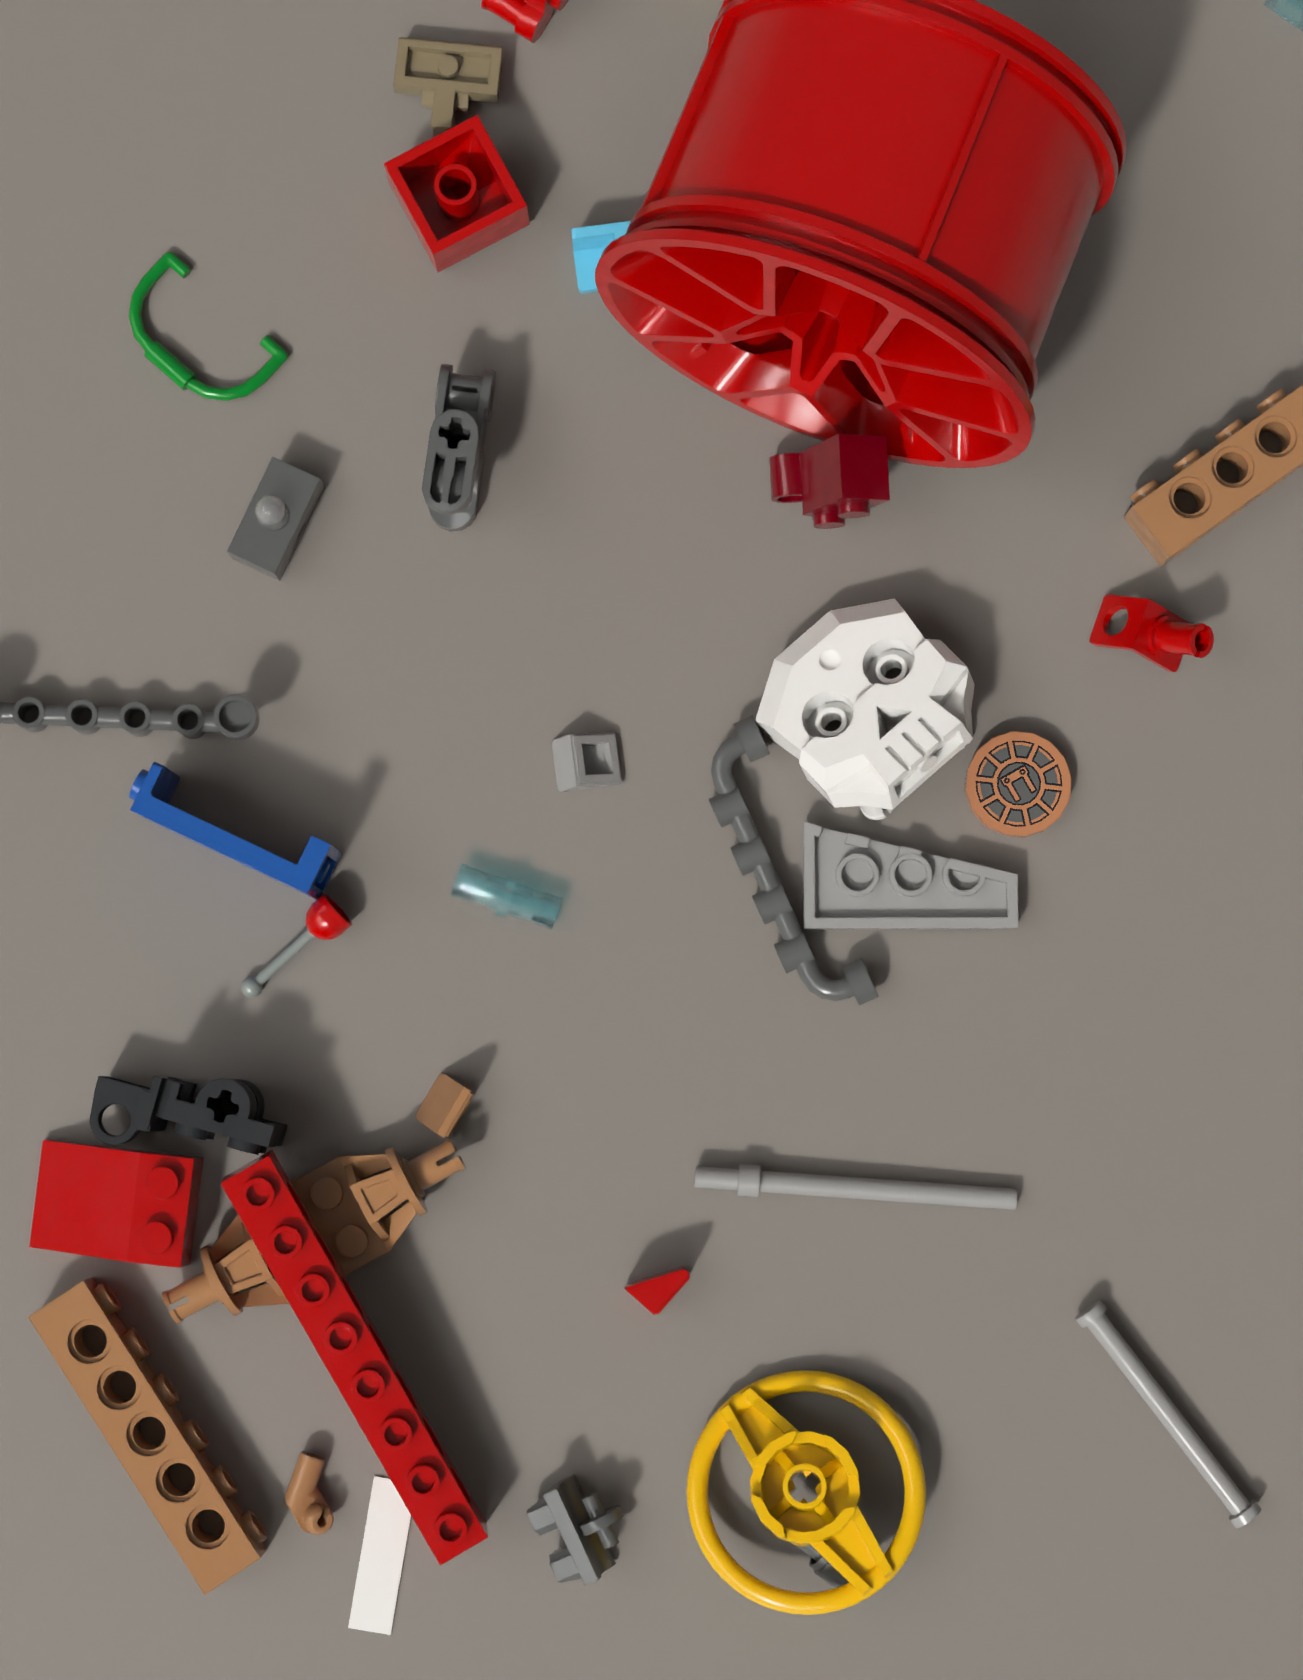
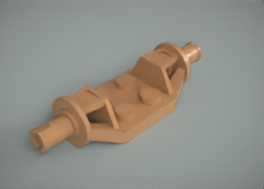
M448 1138L444 1143L410 1161L405 1157L401 1158L394 1146L385 1149L386 1154L339 1156L291 1183L344 1275H347L390 1252L417 1214L422 1216L428 1213L423 1200V1196H425L423 1190L458 1171L465 1170L466 1167L461 1156H457L439 1165V1160L458 1151L452 1140ZM392 1167V1170L386 1171L384 1173L378 1174L376 1176L361 1181V1178H364L366 1176L375 1174L377 1172ZM405 1200H409L408 1203H406L404 1206H402L400 1209H398L396 1212H394L392 1215H390L388 1218L382 1221V1217H384L390 1211L395 1209ZM239 1215L236 1216L212 1247L206 1245L200 1249L204 1272L170 1290L162 1292V1299L166 1307L185 1297L188 1298L186 1303L169 1311V1314L177 1324L217 1301L224 1304L231 1314L235 1316L243 1312V1307L289 1304ZM265 1281L267 1282V1283L262 1284V1285H260V1286H257V1287H254V1288H252V1289L246 1290V1291H244V1292L238 1293V1291H240V1290L246 1289V1288H248V1287L257 1285V1284L262 1283V1282H265Z

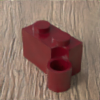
M837 434L800 453H783L769 458L771 500L777 503L802 502L803 515L812 517L814 528L833 529L845 526V519L869 516L870 508L890 500L887 436Z

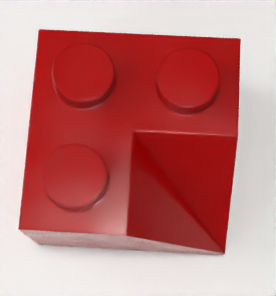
M478 115L384 163L389 184L437 272L530 225L527 205Z

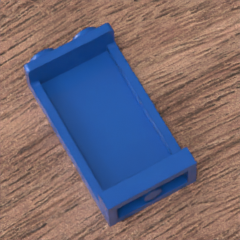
M154 761L149 771L142 769L136 777L129 794V798L134 800L130 809L132 812L315 900L324 893L342 856V853L331 844L311 835L296 865L169 805V801L180 781V776L167 767Z

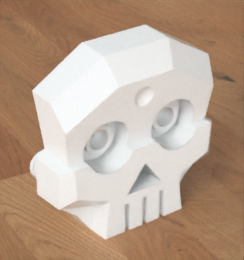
M894 598L830 610L779 654L773 661L755 721L764 735L799 759V764L807 780L834 808L860 806L864 816L871 820H881L886 817L882 808L891 813L897 805L973 740L971 709L975 684L968 667L941 640L925 639L908 614ZM892 668L902 670L896 678H885L886 672ZM833 720L842 722L835 731L825 730V726ZM886 727L893 728L886 734Z

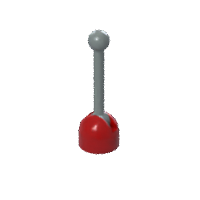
M323 893L312 903L306 912L307 930L256 977L244 979L241 984L242 993L248 998L257 997L262 991V985L314 937L331 940L342 935L353 925L349 917L333 899Z

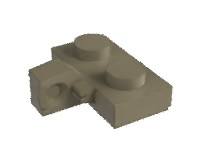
M399 37L393 82L394 92L397 94L422 96V108L432 109L430 126L433 128V138L454 127L456 111L468 112L470 101L498 103L503 47Z

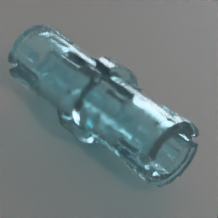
M464 863L459 868L451 896L470 900L494 909L497 916L506 918L507 914L547 927L550 930L554 927L563 897L544 893L520 884L517 877L508 875L507 879L480 871Z

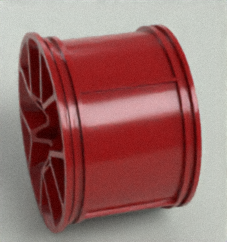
M724 0L709 34L707 53L642 207L633 216L626 234L612 241L602 252L595 269L597 290L605 306L621 326L663 362L725 400L776 424L821 441H825L837 434L887 436L888 459L909 464L944 468H978L1004 463L1020 455L1027 448L1034 433L1036 418L1030 400L1038 381L1035 359L1090 218L1104 207L1114 190L1117 177L1126 158V133L1111 101L1081 67L1062 51L1027 27L975 0Z

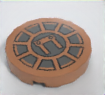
M1011 731L991 738L975 752L966 771L964 792L971 812L984 827L1005 836L1024 838L1043 832L1061 817L1070 799L1072 777L1065 757L1052 742L1034 733Z

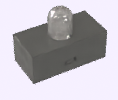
M272 457L227 550L231 558L280 581L325 488L321 479Z

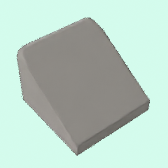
M616 732L569 734L553 740L552 751L558 791L567 792L622 784Z

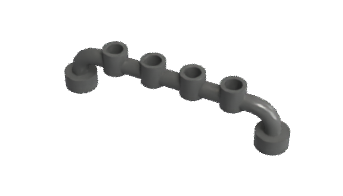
M230 695L223 698L217 704L214 711H202L193 704H183L176 710L150 709L145 704L137 701L129 702L123 707L96 706L86 699L75 700L70 705L44 704L34 697H24L16 703L0 702V723L18 724L30 732H40L48 725L71 726L76 731L85 735L96 733L100 728H123L136 737L147 736L153 730L177 731L188 739L200 738L206 732H217L232 740H243L254 734L260 720L256 706L248 698L241 695ZM37 706L39 709L38 718L32 723H26V711L31 707ZM84 709H91V721L86 725H79L77 722L78 714ZM137 711H144V723L137 728L131 727L130 718L132 714ZM190 713H196L199 718L197 726L191 730H185L182 725L184 717Z
M753 715L734 723L737 734L723 742L713 756L711 774L718 795L709 798V802L721 828L732 824L740 843L730 847L743 876L752 872L755 875L761 892L752 895V898L764 924L774 920L783 940L775 943L774 947L785 972L789 973L797 969L801 980L808 990L821 999L838 1001L855 996L858 1004L862 1005L879 997L862 958L842 966L846 976L841 979H829L820 971L732 772L733 763L739 756L746 753L751 763L769 755V750Z

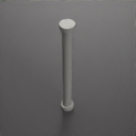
M1097 1300L1076 1316L1075 1320L1081 1328L1086 1326L1089 1328L1230 1511L1229 1520L1237 1529L1248 1524L1261 1512V1507L1254 1499L1248 1501L1104 1314L1107 1308L1103 1302Z

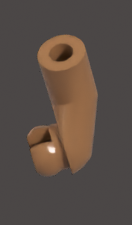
M301 1451L285 1494V1501L297 1524L303 1531L321 1535L330 1530L334 1521L333 1512L317 1487L326 1460L315 1454Z

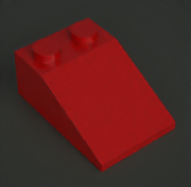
M43 1140L29 1247L158 1266L182 1268L190 1265L204 1157Z

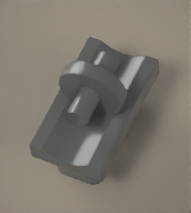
M574 1474L562 1479L544 1493V1497L527 1510V1516L534 1531L539 1535L557 1528L561 1533L566 1546L555 1550L549 1555L550 1566L557 1581L562 1583L581 1578L585 1586L599 1580L603 1572L616 1564L609 1548L618 1544L619 1540L611 1524L620 1520L624 1513L620 1505L604 1510L596 1492L585 1496Z

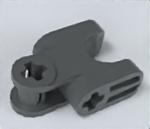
M442 364L437 382L435 420L430 429L422 492L432 520L440 528L452 532L469 527L477 515L484 467V444L487 424L491 421L496 371L485 369L483 377L453 373V365Z

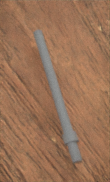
M739 1164L738 1169L695 1167L694 1188L736 1190L737 1196L758 1197L759 1192L1007 1210H1015L1017 1205V1189L761 1171L760 1165Z

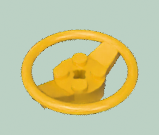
M798 1370L773 1374L745 1386L732 1395L718 1408L702 1430L694 1447L687 1475L686 1494L690 1523L698 1545L712 1568L727 1584L747 1599L761 1606L790 1614L814 1615L839 1611L860 1603L882 1589L903 1567L913 1551L921 1531L926 1508V1481L922 1459L909 1429L900 1416L886 1401L864 1385L849 1378L823 1371ZM795 1392L828 1394L855 1405L882 1428L896 1451L904 1480L902 1517L894 1539L885 1553L880 1548L858 1507L861 1498L859 1475L849 1452L830 1436L812 1431L799 1432L772 1408L766 1400ZM729 1429L753 1469L750 1478L751 1502L762 1524L779 1539L791 1542L799 1547L811 1545L849 1583L833 1589L816 1592L785 1590L756 1578L739 1565L729 1554L716 1532L708 1498L711 1465L719 1444ZM803 1473L806 1479L814 1475L820 1481L815 1488L818 1497L807 1503L805 1498L798 1502L791 1496L796 1489L793 1479Z

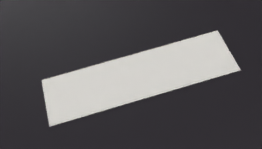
M374 1476L348 1625V1628L387 1635H391L411 1519V1514L389 1478Z

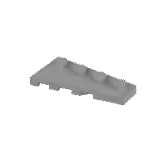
M803 822V930L1019 928L1018 874L953 858L948 859L924 853L921 850L871 840L868 837L822 828L819 825Z

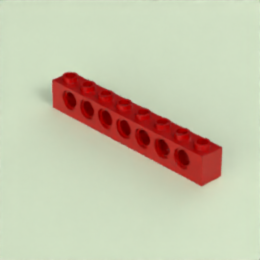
M273 1150L226 1175L220 1183L439 1565L441 1566L487 1539V1523Z

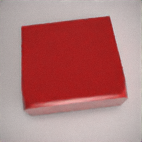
M681 1266L628 1283L624 1289L653 1315H658L690 1279V1271Z

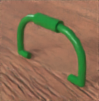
M173 252L164 253L142 277L131 296L128 316L133 336L145 351L144 357L182 390L189 389L203 398L230 401L250 395L265 384L288 358V352L269 335H266L260 342V345L272 355L264 366L243 384L220 388L208 386L197 380V375L159 341L154 342L145 331L142 309L144 299L152 286L170 267L182 278H186L192 271Z

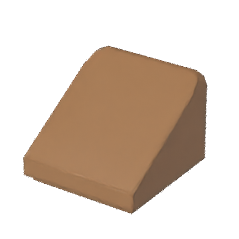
M441 1073L417 1111V1120L443 1138L451 1136L475 1096L474 1090Z

